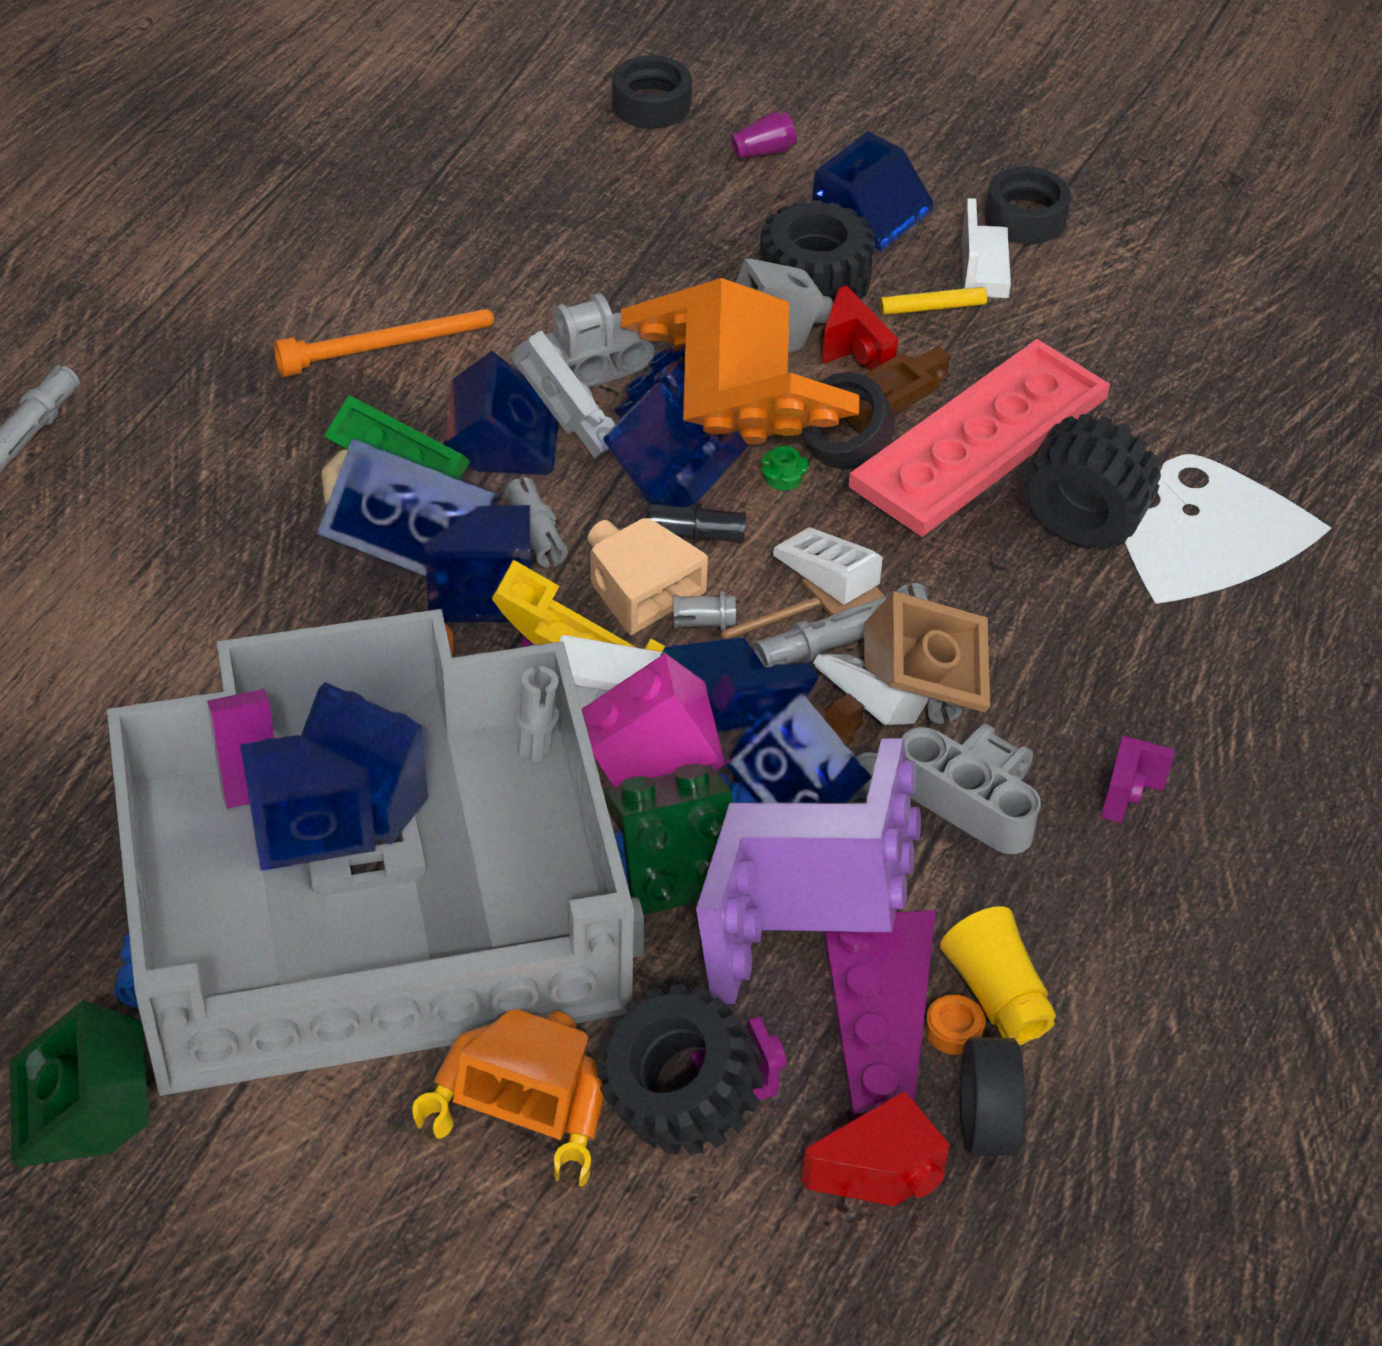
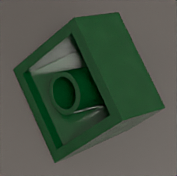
M82 1000L9 1060L11 1156L13 1165L27 1167L111 1154L149 1124L150 1106L147 1100L146 1052L144 1050L142 1021Z

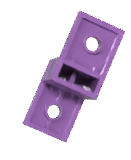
M881 739L866 804L729 803L696 908L710 995L714 999L719 997L726 1004H735L741 980H749L751 975L752 943L760 942L762 930L892 932L896 910L905 909L907 880L905 874H912L914 868V845L912 840H919L921 833L920 808L911 807L910 795H914L916 790V766L914 761H906L904 739Z

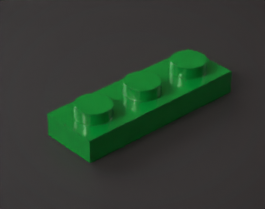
M350 395L347 396L324 435L325 438L335 445L353 452L363 460L444 503L447 502L470 463V460L461 453Z

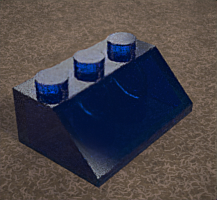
M352 438L317 534L460 589L486 539L503 493L369 441Z

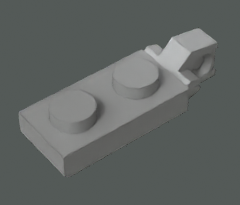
M542 330L529 337L514 355L513 362L568 435L575 432L595 459L611 450L622 439L612 418L604 416L603 411L599 409L593 400L590 389L586 384L577 379L566 364L561 350L557 345L549 341Z

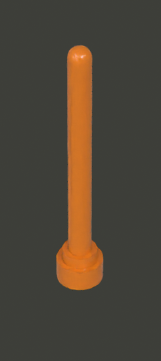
M482 309L308 344L304 340L296 341L294 337L274 340L275 361L282 378L302 373V369L310 367V362L487 328L494 323V314L488 309Z

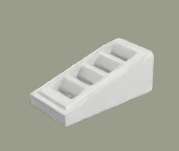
M811 527L774 547L773 555L843 605L880 584L882 556L868 548Z
M818 654L813 662L818 670L847 694L850 693L865 706L864 708L884 725L915 723L930 697L889 687L864 667L863 660L851 655Z

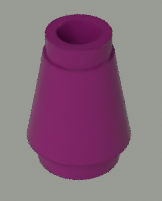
M774 110L730 136L734 153L738 159L788 152L790 146L797 144L796 130L787 111L778 114Z

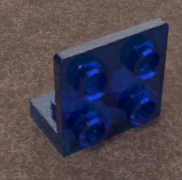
M662 382L653 385L603 437V440L650 504L687 507L699 501L748 447V444L738 431L719 438L715 433L703 438L692 422L683 420V409Z
M742 637L664 647L660 654L661 656L666 653L705 682L717 732L792 721L819 679V676L809 662L789 665L776 664L765 668L748 641Z

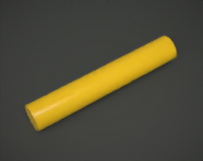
M985 287L880 297L879 309L883 316L986 305L987 292Z

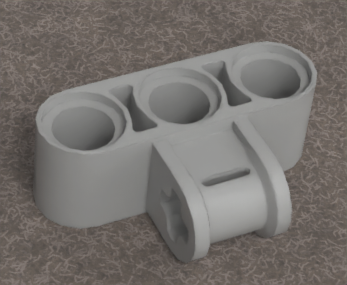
M601 293L593 294L590 296L589 301L566 307L564 304L554 306L552 312L553 332L545 334L549 341L557 345L561 350L566 364L577 379L586 384L588 388L643 370L649 365L655 352L652 343L641 339L640 333L621 327V312L612 314L607 300ZM523 342L513 352L511 363L513 368L515 369V371L517 372V374L519 375V377L531 393V395L535 399L542 401V399L533 389L531 384L528 382V380L525 378V376L513 362V357L525 343Z
M987 723L982 724L962 745L941 732L927 727L914 728L903 735L901 739H904L906 761H914L916 766V790L914 795H910L911 799L1004 854L1021 853L1031 846L1041 807L1037 791L1021 781L1033 759V751L1026 746L1017 748L996 736L995 729Z

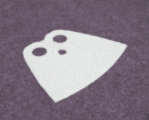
M1185 454L1168 460L1162 465L1160 470L1161 479L1158 482L1160 487L1157 492L1161 501L1156 507L1147 510L1132 537H1128L1125 544L1142 581L1155 604L1211 593L1259 576L1304 551L1326 534L1331 527L1283 496L1233 469L1202 456ZM1184 468H1198L1208 475L1209 482L1202 488H1190L1180 482L1178 474ZM1185 504H1192L1197 506L1200 512L1195 516L1185 514L1182 508Z

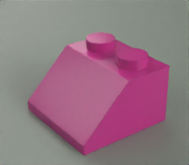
M666 653L582 708L594 758L614 787L621 785L624 780L631 777L646 776L654 778L675 773L677 768L687 764H711L715 770L725 765L705 682Z

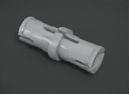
M523 477V484L527 492H524L519 479H514L506 486L505 497L510 502L517 516L516 521L518 524H516V528L523 538L528 539L540 566L549 567V561L545 555L546 552L553 566L559 565L567 557L568 550L555 528L556 523L554 520H556L552 509L548 505L543 504L532 479Z

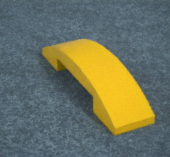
M515 560L511 563L492 597V600L506 618L535 645L560 642L561 636L567 635L635 647L553 600L559 585ZM651 638L644 647L646 650L666 653L690 672H693L695 668V663Z

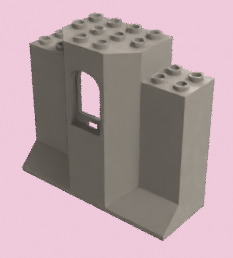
M441 609L217 641L224 692L107 709L135 995L160 1096L450 1046L461 1033L493 1024L508 1010L519 1009L545 1018L550 1012L560 1011L569 1015L575 1024L627 1015L629 1013L624 1006L632 1001L634 908L564 641L452 658ZM539 666H544L553 670L558 676L555 705L559 710V722L552 730L550 752L543 755L541 762L532 763L530 758L520 757L517 752L519 727L514 721V710L517 704L521 702V676L524 671L533 667L535 671L534 683H537ZM264 689L270 703L283 796L227 809L221 793L207 701ZM350 774H369L386 779L392 783L403 841L324 854L314 793L323 784ZM377 861L384 862V870L351 875L350 866Z

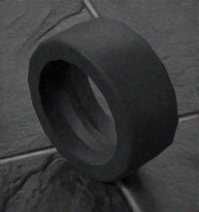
M644 55L628 59L615 69L612 77V106L615 114L624 122L636 127L663 128L680 122L689 113L692 98V78L689 70L679 61L665 56ZM655 88L665 90L667 93L648 95L636 91L639 89Z
M1031 166L1011 167L997 173L990 181L984 217L988 226L1007 227L1008 240L1025 244L1045 243L1058 237L1065 229L1071 191L1061 177L1046 169ZM1015 200L1035 201L1047 208L1029 210L1019 208L1009 202Z
M843 372L832 374L818 381L858 394L859 399L871 404L874 414L869 426L859 436L849 441L829 442L823 438L820 427L808 426L802 428L801 434L814 456L826 466L841 470L858 468L889 445L895 432V414L881 387L867 375Z
M970 1037L964 1044L960 1072V1117L964 1147L969 1155L1015 1156L1020 1151L1025 1122V1078L1020 1046L1014 1038Z

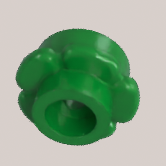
M778 446L773 450L767 451L761 458V464L763 465L761 471L765 482L777 490L785 491L798 487L802 482L803 474L807 473L809 467L807 459L803 456L800 457V453L790 446Z

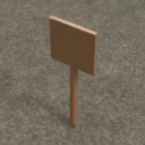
M805 578L802 579V584L814 598L723 630L721 637L724 640H728L821 605L831 616L856 606L873 602L885 595L875 586L843 605Z

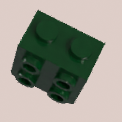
M687 764L677 768L675 773L654 778L646 776L631 777L624 780L619 786L604 789L608 812L623 835L630 897L639 898L643 915L699 902L729 803H733L732 790L712 765Z

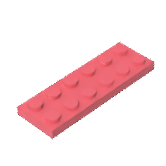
M1036 339L850 473L849 488L923 537L1034 454L1056 423L1060 424L1064 418L1070 416L1078 420L1081 414H1087L1107 399L1110 383Z

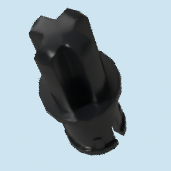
M696 503L695 508L651 504L646 512V518L652 519L677 536L692 537L693 543H698L699 538L734 541L742 544L744 541L746 512L743 511L730 512L702 509V504Z

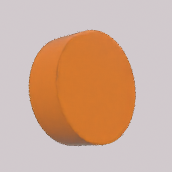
M957 994L942 996L936 999L928 1009L925 1023L927 1039L936 1049L943 1053L962 1055L964 1044L968 1038H983L986 1024L985 1014L974 1000L966 996Z

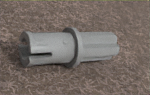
M539 666L537 683H534L535 671L533 667L524 671L521 676V702L517 704L514 710V721L519 727L517 752L520 757L530 758L532 763L541 762L543 755L550 752L552 730L559 722V710L555 705L558 676L553 670L544 666Z

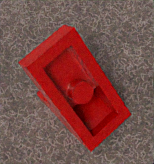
M847 285L839 288L824 331L822 363H828L853 353L856 360L871 371L896 357L898 338Z

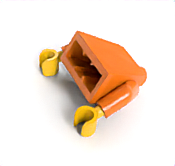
M519 1009L508 1010L493 1024L461 1033L453 1042L433 1080L438 1085L435 1091L425 1093L414 1101L412 1112L418 1129H421L425 1119L430 1114L438 1112L440 1114L434 1121L433 1132L437 1139L447 1136L454 1125L453 1116L448 1106L454 1094V1103L561 1140L565 1132L570 1137L568 1143L558 1148L554 1155V1177L558 1182L560 1168L565 1162H579L583 1166L579 1178V1187H582L590 1177L591 1156L586 1149L588 1139H595L604 1097L600 1090L604 1084L597 1077V1062L591 1057L586 1056L589 1037L585 1032L577 1030L574 1020L564 1012L553 1011L547 1014L545 1018Z

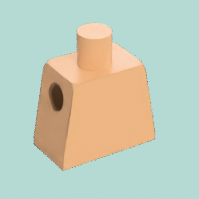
M642 518L622 530H619L610 521L602 520L589 532L588 543L593 547L590 551V580L595 590L630 635L635 634L674 611L673 595L700 596L706 592L708 556L652 519Z

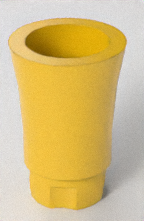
M999 906L978 911L961 920L945 934L940 943L941 951L962 975L980 1002L991 1024L997 1025L1003 1038H1014L1019 1045H1023L1030 1040L1041 1037L1055 1025L1054 1019L1056 1015L1047 999L1048 992L1030 960L1021 940L1013 913L1009 908Z

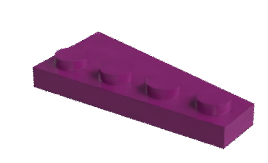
M936 910L896 912L892 932L822 931L851 1122L904 1091L915 1102Z

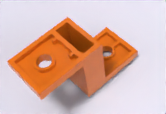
M719 278L621 309L622 328L640 333V338L643 340L665 341L674 344L675 350L685 352L683 420L702 425L703 431L706 433H729L738 436V441L741 443L762 444L767 441L768 436L776 434L782 436L799 435L804 427H832L838 425L841 418L859 414L858 394L794 373H788L789 302L724 278Z

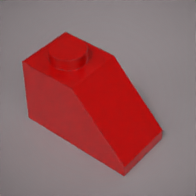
M906 1091L805 1148L801 1181L808 1190L896 1206L912 1195L916 1198L924 1197L939 1186L944 1178L950 1145Z

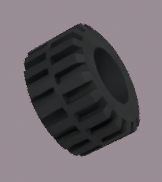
M812 201V203L796 202L793 203L792 207L783 206L777 209V214H771L766 219V224L761 229L759 260L804 270L822 295L830 297L833 304L838 289L846 285L861 300V296L867 295L871 282L875 244L873 229L868 228L869 222L864 217H857L856 211L850 208H841L840 204L832 202L826 204L822 203V201Z
M1081 414L1078 420L1073 416L1064 418L1060 424L1056 423L1050 429L1026 467L1025 474L1021 479V488L1025 490L1022 495L1024 503L1032 507L1030 514L1035 520L1044 523L1043 528L1050 534L1056 533L1062 537L1061 541L1071 544V542L1078 543L1080 548L1091 550L1092 546L1095 545L1100 550L1110 549L1112 544L1119 546L1125 543L1128 537H1132L1160 487L1158 482L1161 479L1160 469L1155 467L1158 460L1153 452L1146 451L1145 446L1147 443L1140 436L1134 437L1130 434L1131 429L1124 424H1121L1119 427L1112 423V419L1101 416L1099 420H1096L1091 414Z
M671 985L669 994L664 995L659 987L647 991L648 1000L639 1004L634 998L624 1007L629 1013L622 1020L615 1016L608 1026L613 1033L611 1039L601 1040L598 1052L606 1061L596 1065L597 1077L605 1084L600 1088L603 1097L628 1127L653 1148L659 1145L665 1153L675 1155L679 1154L681 1146L690 1155L703 1153V1143L708 1141L717 1148L727 1142L723 1134L729 1129L733 1128L737 1133L743 1129L747 1123L741 1116L746 1110L755 1112L760 1100L753 1093V1089L763 1088L764 1074L757 1067L763 1063L760 1050L753 1043L755 1041L727 1004L719 997L714 999L707 990L695 987L692 993H690L684 985ZM695 1047L706 1048L704 1064L692 1082L674 1092L657 1093L659 1074L671 1057L685 1049Z

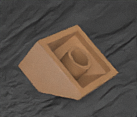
M893 591L864 623V667L889 687L986 712L990 708L988 617Z

